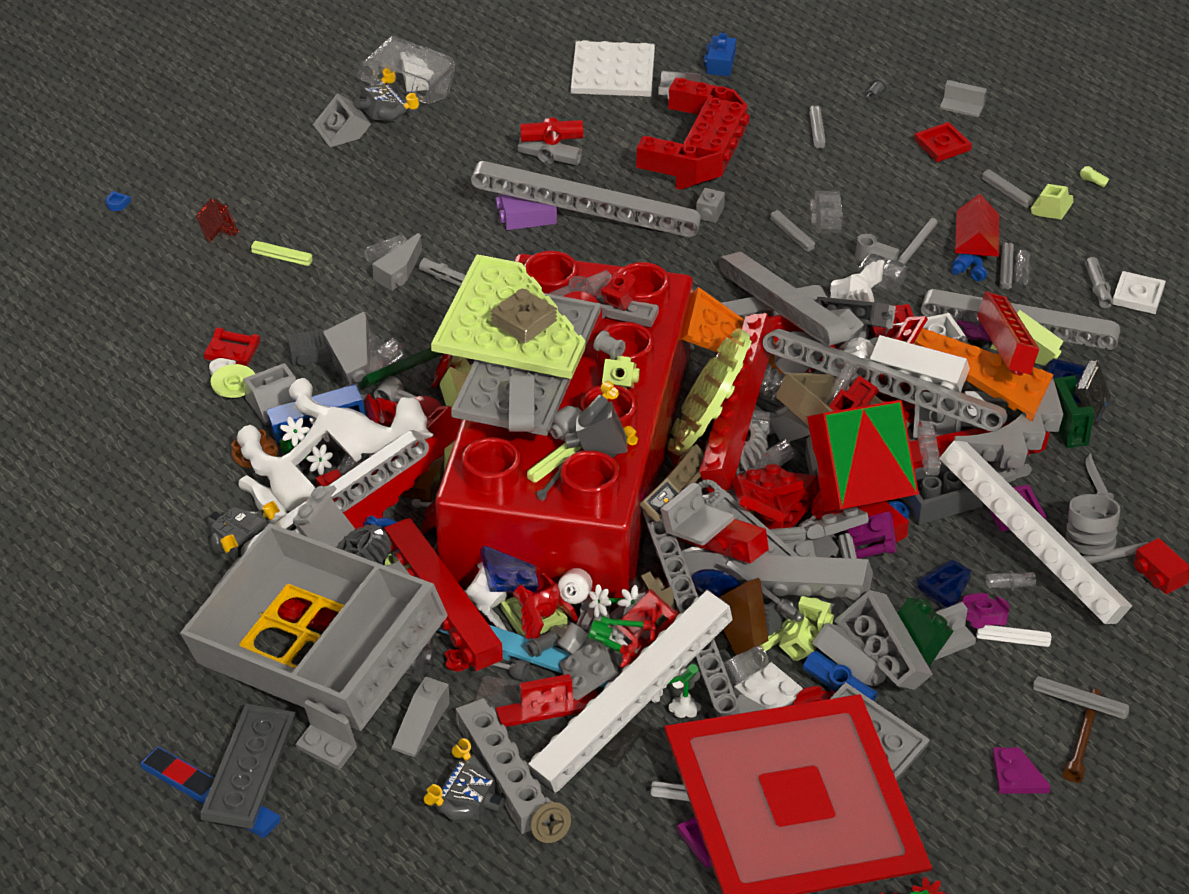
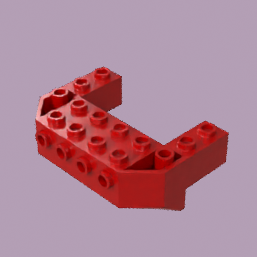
M675 77L669 88L668 109L696 114L698 117L683 144L643 136L636 149V168L676 176V189L680 190L721 177L746 130V126L749 124L750 114H747L748 105L734 89Z

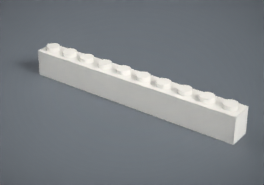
M953 441L939 459L1104 624L1118 623L1132 605L967 442Z
M708 590L695 598L692 605L684 613L679 614L671 626L660 632L657 639L649 647L644 648L633 663L627 665L613 682H609L605 686L603 692L596 699H592L577 717H573L569 721L567 727L560 734L555 735L541 752L533 756L529 763L533 777L553 793L558 792L733 620L730 606Z

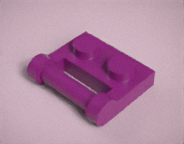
M889 511L869 516L868 523L845 530V533H849L852 536L857 559L885 552L891 554L897 551L893 517ZM885 540L884 543L857 550V546Z

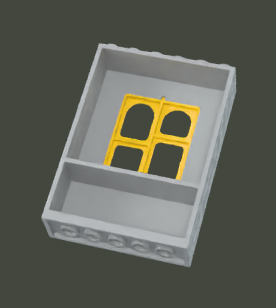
M269 523L219 586L215 588L214 592L199 608L189 623L185 625L180 634L197 663L301 707H304L306 700H310L313 703L320 702L329 711L345 715L349 719L350 727L362 731L448 615L433 583ZM298 597L312 602L311 606L297 623H290L278 616L279 607L290 598ZM326 607L339 612L322 635L306 629L309 622L321 608ZM267 628H278L296 635L297 640L283 657L277 658L255 648L254 639ZM307 642L315 643L298 666L292 664V660Z

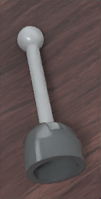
M516 660L511 665L501 662L492 665L508 669L510 675L520 681H525L530 673V662L524 660Z

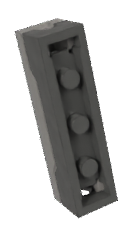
M817 296V303L828 310L849 308L864 325L893 328L896 306L877 302Z

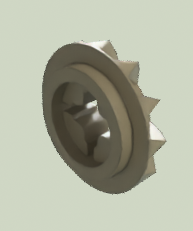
M549 801L545 805L540 804V808L536 812H532L533 818L529 822L532 830L531 833L536 839L544 843H553L563 838L568 832L571 824V815L562 803ZM551 814L555 821L551 822L548 828L543 822L549 820Z

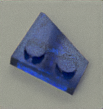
M488 546L482 547L480 554L490 592H513L519 585L532 592L537 591L539 583L534 565Z
M953 559L918 580V589L948 608L956 605L971 578V570Z

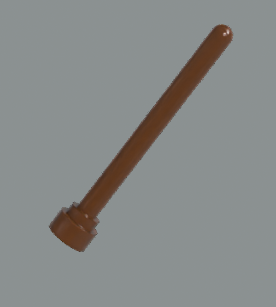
M1094 688L1091 690V693L1101 696L1099 689ZM1086 707L1073 758L1064 766L1062 775L1067 781L1075 783L1083 781L1085 767L1082 761L1096 710Z

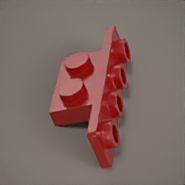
M570 674L519 683L521 703L497 707L496 714L500 725L503 724L505 727L581 713L586 708V705L592 699H596L598 695L594 689L579 700H575L573 698Z

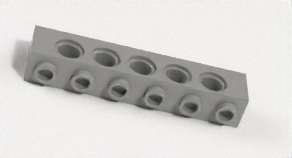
M484 698L456 708V724L464 738L470 742L471 750L475 757L494 778L495 790L499 796L505 798L504 805L521 834L531 831L529 822L533 818L532 812H536L540 808V804L545 805L550 800L548 797L544 798L538 780L532 778L527 762L525 760L522 761L519 757L517 745L514 742H510L506 727L503 724H499L495 709L492 706L489 707ZM549 816V820L544 821L543 823H545L546 825L549 824V823H550V816Z

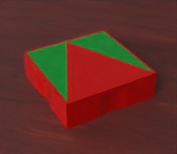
M902 400L807 416L812 447L818 463V480L824 512L919 494Z

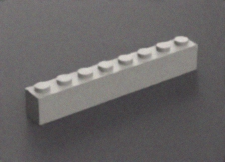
M681 551L695 589L708 590L711 593L714 591L730 592L748 582L725 564L728 560L751 578L756 579L759 577L761 585L772 594L778 596L847 597L855 600L870 590L873 576L868 559L761 555L749 564L718 553Z

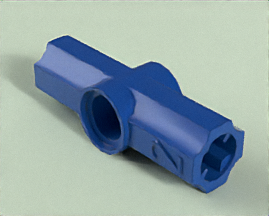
M818 651L812 652L803 664V670L828 686L829 692L830 689L837 692L846 682L871 700L875 701L878 692L854 677L849 667L835 664Z

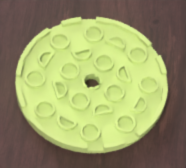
M738 328L732 332V339L726 337L717 349L720 352L718 356L710 358L701 371L681 407V413H683L681 420L677 418L671 430L674 438H670L668 441V451L677 456L685 453L703 435L711 419L716 420L723 408L720 405L724 398L728 399L733 393L735 386L732 384L743 367V360L752 342L749 334L744 330Z

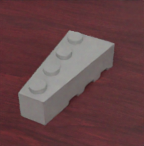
M868 590L834 620L848 632L847 635L853 641H856L869 657H872L878 663L879 668L897 686L915 690L933 675L886 594Z

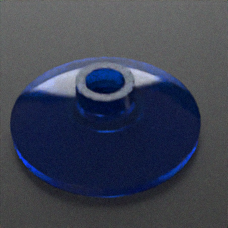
M715 569L698 570L691 577L696 590L701 593L708 590L718 598L740 586L739 581L734 576Z

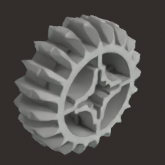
M752 421L737 468V474L742 470L747 471V468L751 466L755 467L756 462L762 461V456L766 455V449L768 448L764 431H762L757 423L753 424ZM708 440L706 441V446L704 447V450H706Z

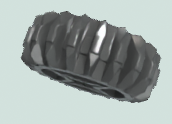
M372 524L365 525L363 528L358 527L354 532L351 531L348 536H344V539L338 543L336 548L383 564L382 561L388 557V553L391 551L392 543L384 529Z

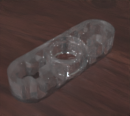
M919 421L917 437L924 474L938 476L940 456L933 422Z

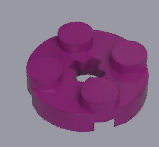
M973 593L963 597V603L968 608L966 620L970 621V625L974 628H984L985 625H1006L1009 616V603L996 596V600L989 599V594Z

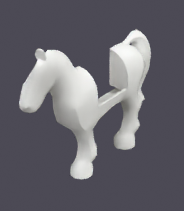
M305 378L297 379L291 384L289 389L290 396L296 401L295 408L302 415L316 418L315 423L304 439L292 451L282 457H274L263 452L260 445V432L252 425L244 426L236 437L238 444L242 447V455L251 461L256 474L269 478L271 488L258 483L247 475L239 480V488L253 496L259 511L262 510L266 503L275 501L280 512L274 514L273 520H267L273 524L287 515V511L294 510L310 499L312 491L316 489L296 468V465L312 451V447L316 446L327 433L356 462L362 458V453H377L410 430L418 431L424 439H429L433 434L427 430V417L423 413L420 402L415 398H400L396 405V414L391 427H386L373 422L363 413L353 409L318 404L312 399L313 387L311 383Z

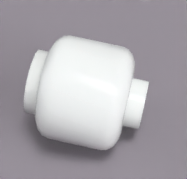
M573 568L565 572L558 582L561 592L560 597L570 604L583 602L592 590L590 575L579 568Z

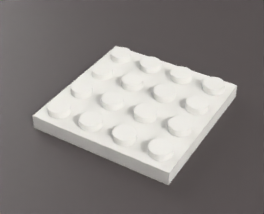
M576 41L571 93L651 96L655 44Z

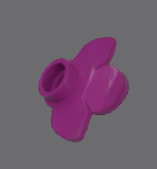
M957 321V324L965 329L962 332L968 339H983L986 342H992L981 322L978 325L969 321Z

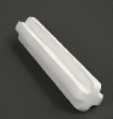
M985 625L984 628H977L976 635L978 639L1049 647L1051 644L1050 632Z

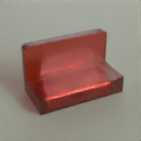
M210 198L196 215V219L208 241H212L220 231L231 236H235L239 232L228 207L213 198Z

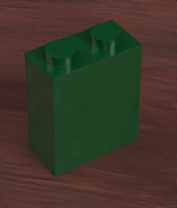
M907 598L897 614L929 667L954 631L947 625L948 621L932 609V604L924 598Z

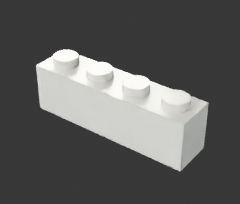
M879 335L870 361L961 392L970 370L966 358Z

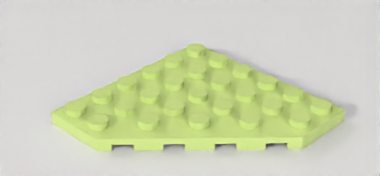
M477 254L431 343V349L434 352L572 379L585 350V339L581 335H577L571 322L565 315L562 316L559 313L557 305L549 296H545L542 292V287L533 276L530 277L526 273V268L522 263ZM522 288L529 290L530 293L546 300L557 308V314H555L557 315V321L527 343L518 340L491 323L492 313L490 311Z

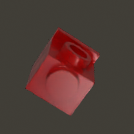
M624 271L623 274L615 272L606 287L601 289L604 302L622 311L627 309L639 291L635 276L627 271Z

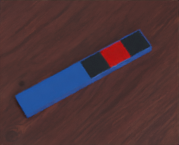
M157 747L141 762L143 770L197 801L205 803L215 778L160 747ZM262 806L254 828L246 829L265 838L281 822L280 815Z

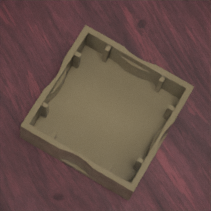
M786 373L776 398L808 425L807 416L832 412L833 410L829 405L841 389L848 391L853 382L828 373ZM875 395L869 405L884 402Z

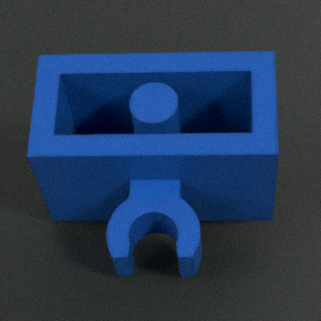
M719 33V36L712 37L711 44H707L703 66L707 67V74L731 75L736 54V38H728L725 33Z

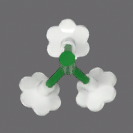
M692 660L667 684H672L675 688L683 687V693L680 697L674 698L673 703H670L668 708L669 711L674 712L675 716L680 718L685 716L695 717L697 712L701 710V705L695 702V699L691 698V695L688 694L689 689L694 687L695 681L700 679L698 667ZM663 689L652 699L654 703L660 701Z

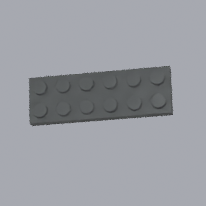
M245 703L201 810V820L249 829L254 828L296 720V712Z

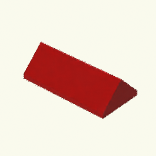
M979 194L956 212L955 253L999 257V213Z

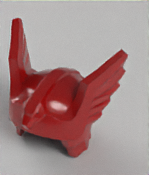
M542 573L538 580L527 588L519 585L513 591L514 597L522 607L520 612L522 614V630L525 632L527 639L539 637L544 626L542 619L551 617L558 606L575 623L578 621L573 606L560 597L561 592L558 584L554 583L545 573Z

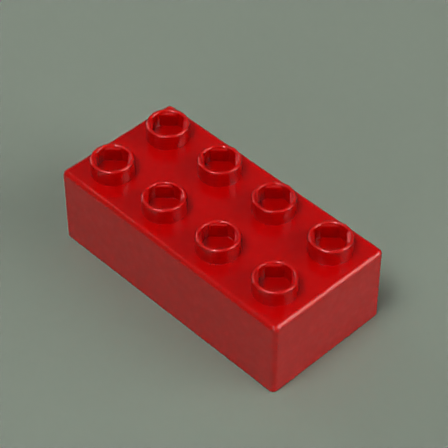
M543 251L534 255L519 254L514 262L522 263L525 266L526 273L530 277H534L542 287L543 293L563 297L570 292L581 291L596 298V296L602 295V287H606L615 272L623 274L624 271H627L635 276L639 288L632 301L658 305L659 313L652 327L608 317L601 319L599 326L591 333L585 350L558 409L559 411L565 406L579 408L583 412L599 394H603L601 392V385L603 384L605 359L611 358L610 355L602 350H595L593 346L598 334L605 330L609 332L612 338L625 342L626 347L622 356L630 357L631 362L636 363V368L640 369L638 383H634L633 388L627 387L626 389L614 385L613 387L619 391V395L615 399H608V402L612 401L623 428L631 426L636 430L634 435L638 437V442L635 445L628 443V452L620 453L614 458L596 450L580 449L565 459L560 468V477L547 492V498L539 500L537 498V491L543 490L559 471V466L536 483L527 478V471L565 442L555 439L550 431L547 436L529 432H509V428L462 419L435 500L438 556L460 586L471 585L480 570L477 565L481 562L496 570L504 568L505 570L520 571L521 574H527L530 578L537 580L542 573H545L557 584L565 572L573 568H579L590 575L592 579L591 591L595 592V588L599 584L602 591L608 589V598H625L622 594V589H626L631 593L648 529L643 514V507L640 503L659 484L668 448L667 445L671 436L689 364L690 342L682 340L692 299L693 279L687 274L666 272L660 266L648 262H636L623 267L576 261L568 254L559 251ZM624 370L619 372V377L624 376ZM508 585L507 592L513 593L516 588ZM611 604L610 607L618 608V604Z

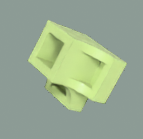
M1048 184L1031 207V213L1037 216L1062 220L1073 204V195L1068 194V187Z

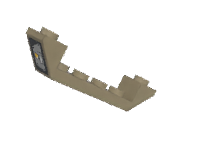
M697 444L681 455L677 460L679 463L661 484L640 503L644 512L656 522L662 518L660 508L692 482L695 483L701 476L699 470L705 453Z

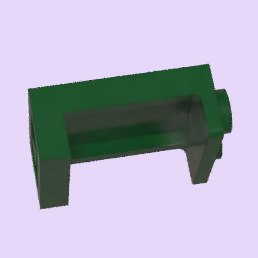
M1075 376L1054 378L1063 411L1058 432L1066 448L1089 445L1095 413L1092 406L1077 407L1074 401L1077 382Z

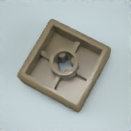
M522 288L490 311L492 313L491 323L518 340L527 343L557 321V315H555L557 314V308L546 300L530 293L529 290Z

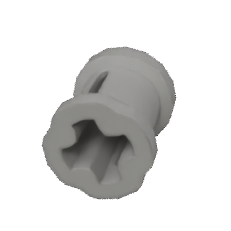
M604 330L596 337L593 347L597 351L602 350L610 355L612 360H616L617 356H622L626 346L623 340L612 338L609 332Z

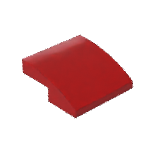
M926 316L907 317L902 325H893V328L889 330L886 337L914 344L928 319Z

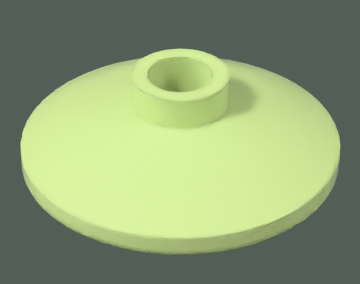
M226 365L213 373L211 387L221 396L228 398L241 397L245 395L243 379L255 373L244 365Z

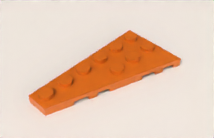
M698 287L692 294L682 340L720 353L717 351L720 344L726 337L732 339L731 334L734 330L742 329L744 319ZM770 353L765 371L785 377L786 374L774 364L775 354Z
M922 328L915 341V345L966 358L970 367L966 381L995 399L1001 398L1009 403L1008 407L1014 411L1019 409L1026 413L1025 418L1033 421L1054 375L1034 367L1031 375L1025 373L1022 376L1015 375L1009 372L999 354Z

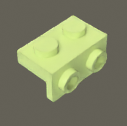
M801 597L798 603L799 612L818 629V633L826 623L833 624L834 614H831L830 603L823 602L817 598Z

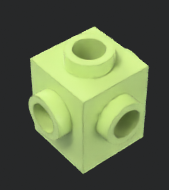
M617 356L616 360L605 359L602 383L610 381L614 385L626 389L627 387L633 388L634 383H638L640 369L636 368L637 364L631 362L630 357ZM621 370H624L625 372L623 377H619V372Z
M806 617L801 622L792 620L784 627V633L779 646L793 660H801L816 650L817 647L812 642L818 635V629Z

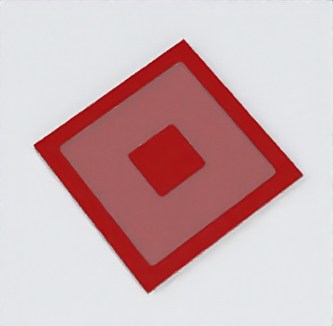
M861 694L664 727L722 894H807L932 870L929 858Z

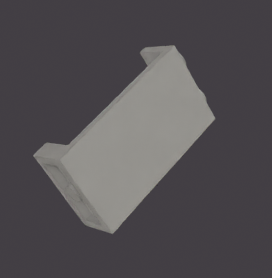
M334 485L319 486L312 491L307 503L298 509V514L292 522L303 536L337 547L338 543L344 539V536H348L351 531L354 532L356 529L330 498L337 488Z

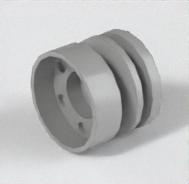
M1084 494L1074 497L1069 503V522L1067 523L1065 540L1077 552L1086 555H1103L1113 551L1116 547L1120 506L1111 498L1097 494Z

